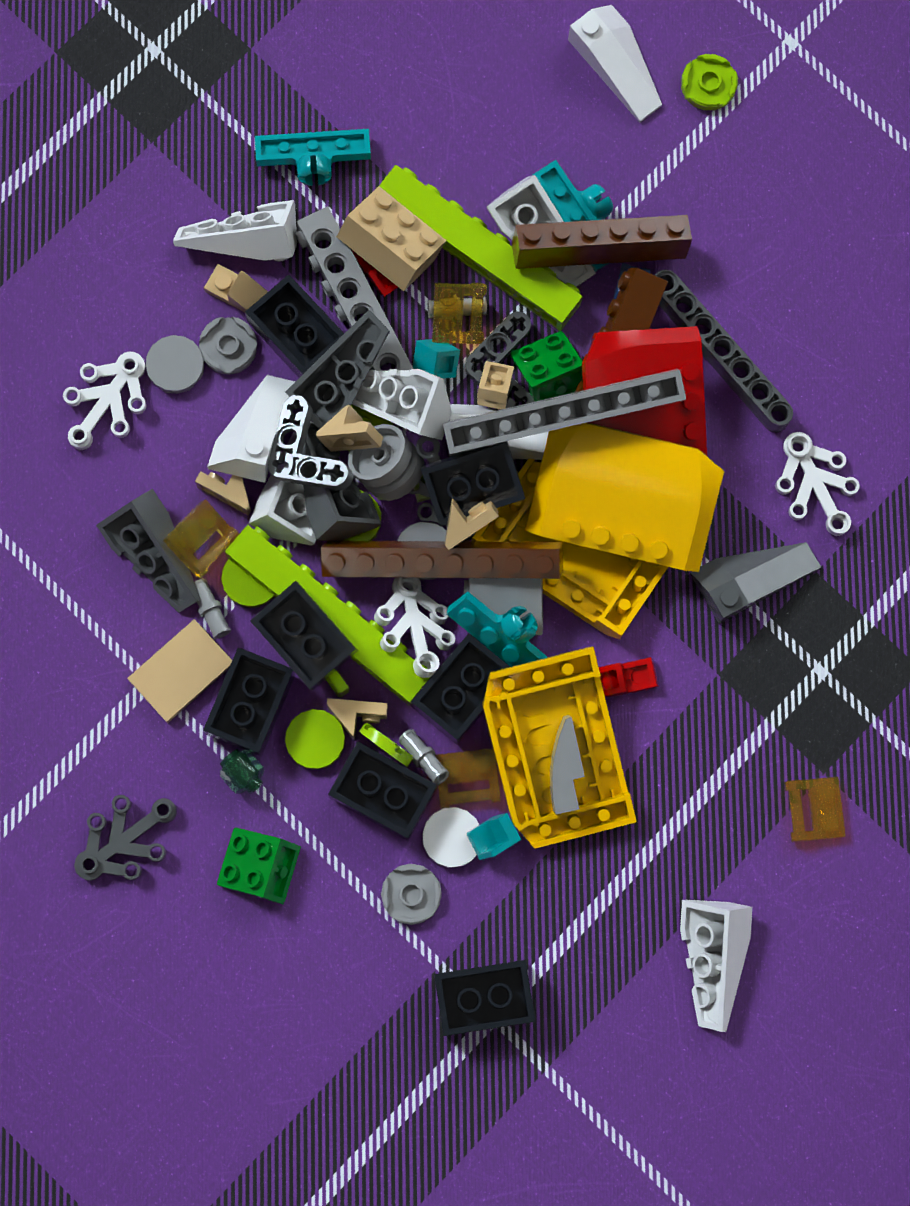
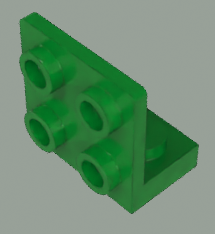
M563 331L551 334L510 353L512 360L529 386L534 402L575 393L578 384L581 381L583 382V361Z
M235 827L230 838L217 885L284 905L301 846L281 838Z

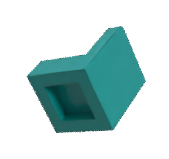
M441 339L416 340L413 368L424 370L442 379L455 378L460 349Z
M508 813L493 816L467 832V837L479 860L494 857L521 840Z

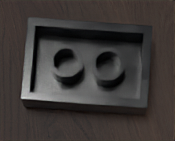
M289 274L245 311L249 325L299 378L344 334Z
M508 441L475 448L423 465L421 468L439 526L448 524L452 499L455 500L466 517L470 515L468 511L480 502L487 504L492 501L495 507L499 508L525 499V493Z
M297 581L293 582L250 620L310 690H315L359 651Z
M468 633L413 698L411 707L454 743L458 744L484 713L483 701L490 672L509 668L510 666Z
M238 647L204 726V733L262 757L295 678V672L290 667Z
M357 741L328 796L337 803L409 841L435 794L437 785Z
M526 960L434 974L443 1036L536 1022Z

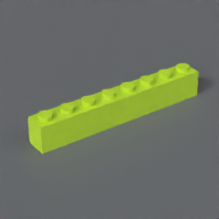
M397 165L392 168L379 186L446 240L442 247L444 250L557 330L561 331L582 302L583 296L580 295V291L576 286L569 282L565 284L556 278V273L549 267L516 269L513 249L510 241L500 233L495 235L487 229V225L481 219L475 216L471 218L465 214L464 209L453 200L448 202L440 196L441 193L430 184L424 185L417 180L418 177L410 169H402Z
M247 524L225 550L226 557L275 597L279 596L293 582H299L359 650L351 659L407 705H410L413 698L431 677L421 678L415 674L413 669L414 659L406 654L407 647L400 642L394 652L384 651L380 646V640L385 630L372 619L368 623L360 616L362 611L350 601L346 604L336 597L339 592L327 582L323 585L314 579L316 574L308 566L302 563L299 567L291 560L293 555L281 545L276 548L268 541L270 536L258 526L253 529ZM386 639L389 644L394 645L392 641Z

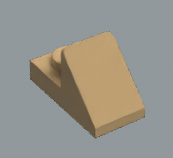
M217 264L204 286L206 293L244 313L268 292L244 271L241 270L237 274Z
M489 361L485 362L477 393L478 405L500 410L506 408L514 366Z
M351 405L345 406L321 427L316 434V437L331 452L380 448L383 436L370 422L363 421L362 417Z
M202 471L199 473L195 480L197 488L249 516L251 508L243 477L232 475L227 485H225V480L213 472H210L209 475Z
M452 499L445 536V546L448 550L499 517L498 510L492 501L487 504L483 502L478 503L468 511L470 515L466 517L455 500Z
M327 698L328 709L354 740L357 717H362V722L380 723V719H387V703Z

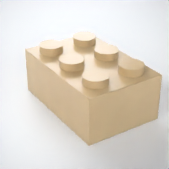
M380 186L347 215L336 236L403 291L435 261L446 242L442 236Z

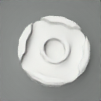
M457 807L444 808L434 813L426 822L423 831V846L428 856L438 865L447 868L462 867L471 862L477 854L467 837V832L477 827L479 823L468 811Z

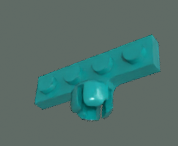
M369 129L255 136L257 167L296 165L299 181L308 186H313L312 174H318V186L326 184L331 179V165L334 162L371 159Z
M557 160L532 174L537 177L564 222L602 220L613 211V203L609 196L596 203L602 198L601 194L606 192L603 187L593 184L583 191H578ZM609 263L591 264V266L597 272Z
M466 592L447 609L446 615L510 667L548 658L529 642L536 635L538 623L531 612L520 619L519 616L527 611L525 607H512L505 614L498 615L470 592Z

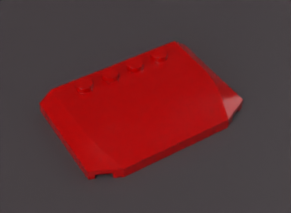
M698 327L595 332L588 354H585L582 362L583 390L679 369L686 400L588 423L698 448L707 456L702 340Z

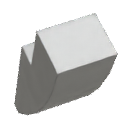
M570 715L563 716L551 756L550 794L553 812L556 815L579 810L573 780L585 777L573 720Z

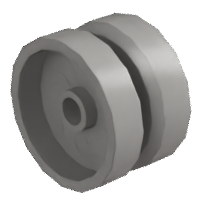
M389 424L373 426L383 436L381 447L350 450L348 466L352 474L376 498L386 501L399 499L411 492L419 483L422 477L421 468L424 465V458L419 456L416 446L396 426Z

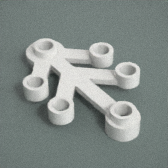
M123 353L119 356L117 362L112 364L95 366L87 363L81 367L80 375L87 383H93L100 377L116 375L108 385L78 390L76 387L65 389L63 398L69 406H77L80 402L99 399L81 425L73 426L69 430L68 440L73 448L85 450L91 446L93 442L91 431L109 406H111L113 417L111 424L113 434L118 438H124L129 434L130 427L125 420L120 394L126 383H128L131 396L128 400L130 411L134 414H142L146 410L147 405L142 397L139 378L145 371V362L138 353ZM127 362H134L135 367L128 370L125 368ZM92 369L95 372L92 377H85V371ZM72 392L78 394L74 401L67 399L68 395ZM134 401H141L142 406L139 409L132 407ZM118 424L126 426L123 432L115 431ZM77 432H84L85 434L81 440L74 439V436Z
M794 432L790 434L783 444V449L788 459L782 476L775 484L777 492L786 495L794 488L793 476L799 463L805 474L796 500L788 510L789 516L796 521L802 520L807 514L806 505L813 489L827 516L826 528L828 532L834 536L845 534L851 526L850 516L844 511L837 510L825 484L841 489L845 496L855 495L860 488V484L854 477L845 478L816 468L811 458L827 462L830 469L838 471L846 464V456L839 451L831 452L814 446L811 438L805 433ZM793 444H801L803 450L800 452L795 451ZM839 457L842 464L835 465L832 462V458ZM787 481L790 484V488L782 489L780 482ZM845 483H853L855 486V490L848 491L845 487ZM793 507H801L803 514L796 515L793 512ZM834 520L840 521L842 528L835 529L832 522Z
M396 577L392 584L393 596L385 605L377 609L374 614V620L381 626L389 625L394 618V611L402 602H404L406 613L390 632H386L380 640V646L386 652H394L400 644V638L410 628L416 654L413 662L414 672L421 678H429L438 669L439 659L434 653L428 651L423 629L436 638L435 643L439 649L444 651L451 649L456 641L455 635L451 631L444 630L439 626L445 623L449 617L446 615L448 608L436 603L421 591L419 578ZM417 603L430 612V619L418 610ZM436 612H440L443 617L438 616ZM380 613L386 614L388 618L382 617ZM442 638H446L449 643L444 642ZM386 639L391 640L394 645L389 644Z

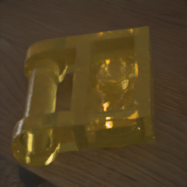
M434 283L433 343L481 344L484 341L482 315L483 298L487 294L486 284ZM464 296H472L470 331L462 332Z
M205 499L163 541L196 577L202 578L208 572V567L236 539L239 533L236 529L229 526ZM217 531L222 537L198 560L193 554Z
M494 749L435 755L444 768L449 771L448 778L438 785L441 809L450 808L452 804L491 800V803L501 802ZM489 780L488 789L448 793L447 785Z
M838 777L784 782L785 791L789 792L793 832L790 833L791 842L846 837ZM800 790H808L813 831H805Z

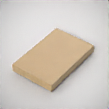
M194 619L127 679L160 716L169 723L229 669L232 660Z

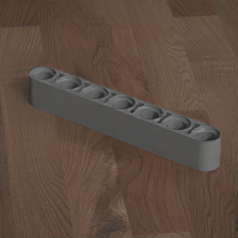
M661 270L657 272L655 276L668 281L672 288L669 291H664L659 303L663 311L677 327L706 326L709 333L700 334L704 358L766 429L774 433L785 430L793 417V408L673 271ZM684 303L689 306L690 311L686 313L680 312L676 305ZM717 346L724 347L728 355L720 356L716 354L714 348ZM742 368L747 373V376L739 378L734 374L733 369ZM756 389L762 390L766 398L763 400L756 399L752 391ZM771 412H781L785 420L782 422L775 421L771 416Z

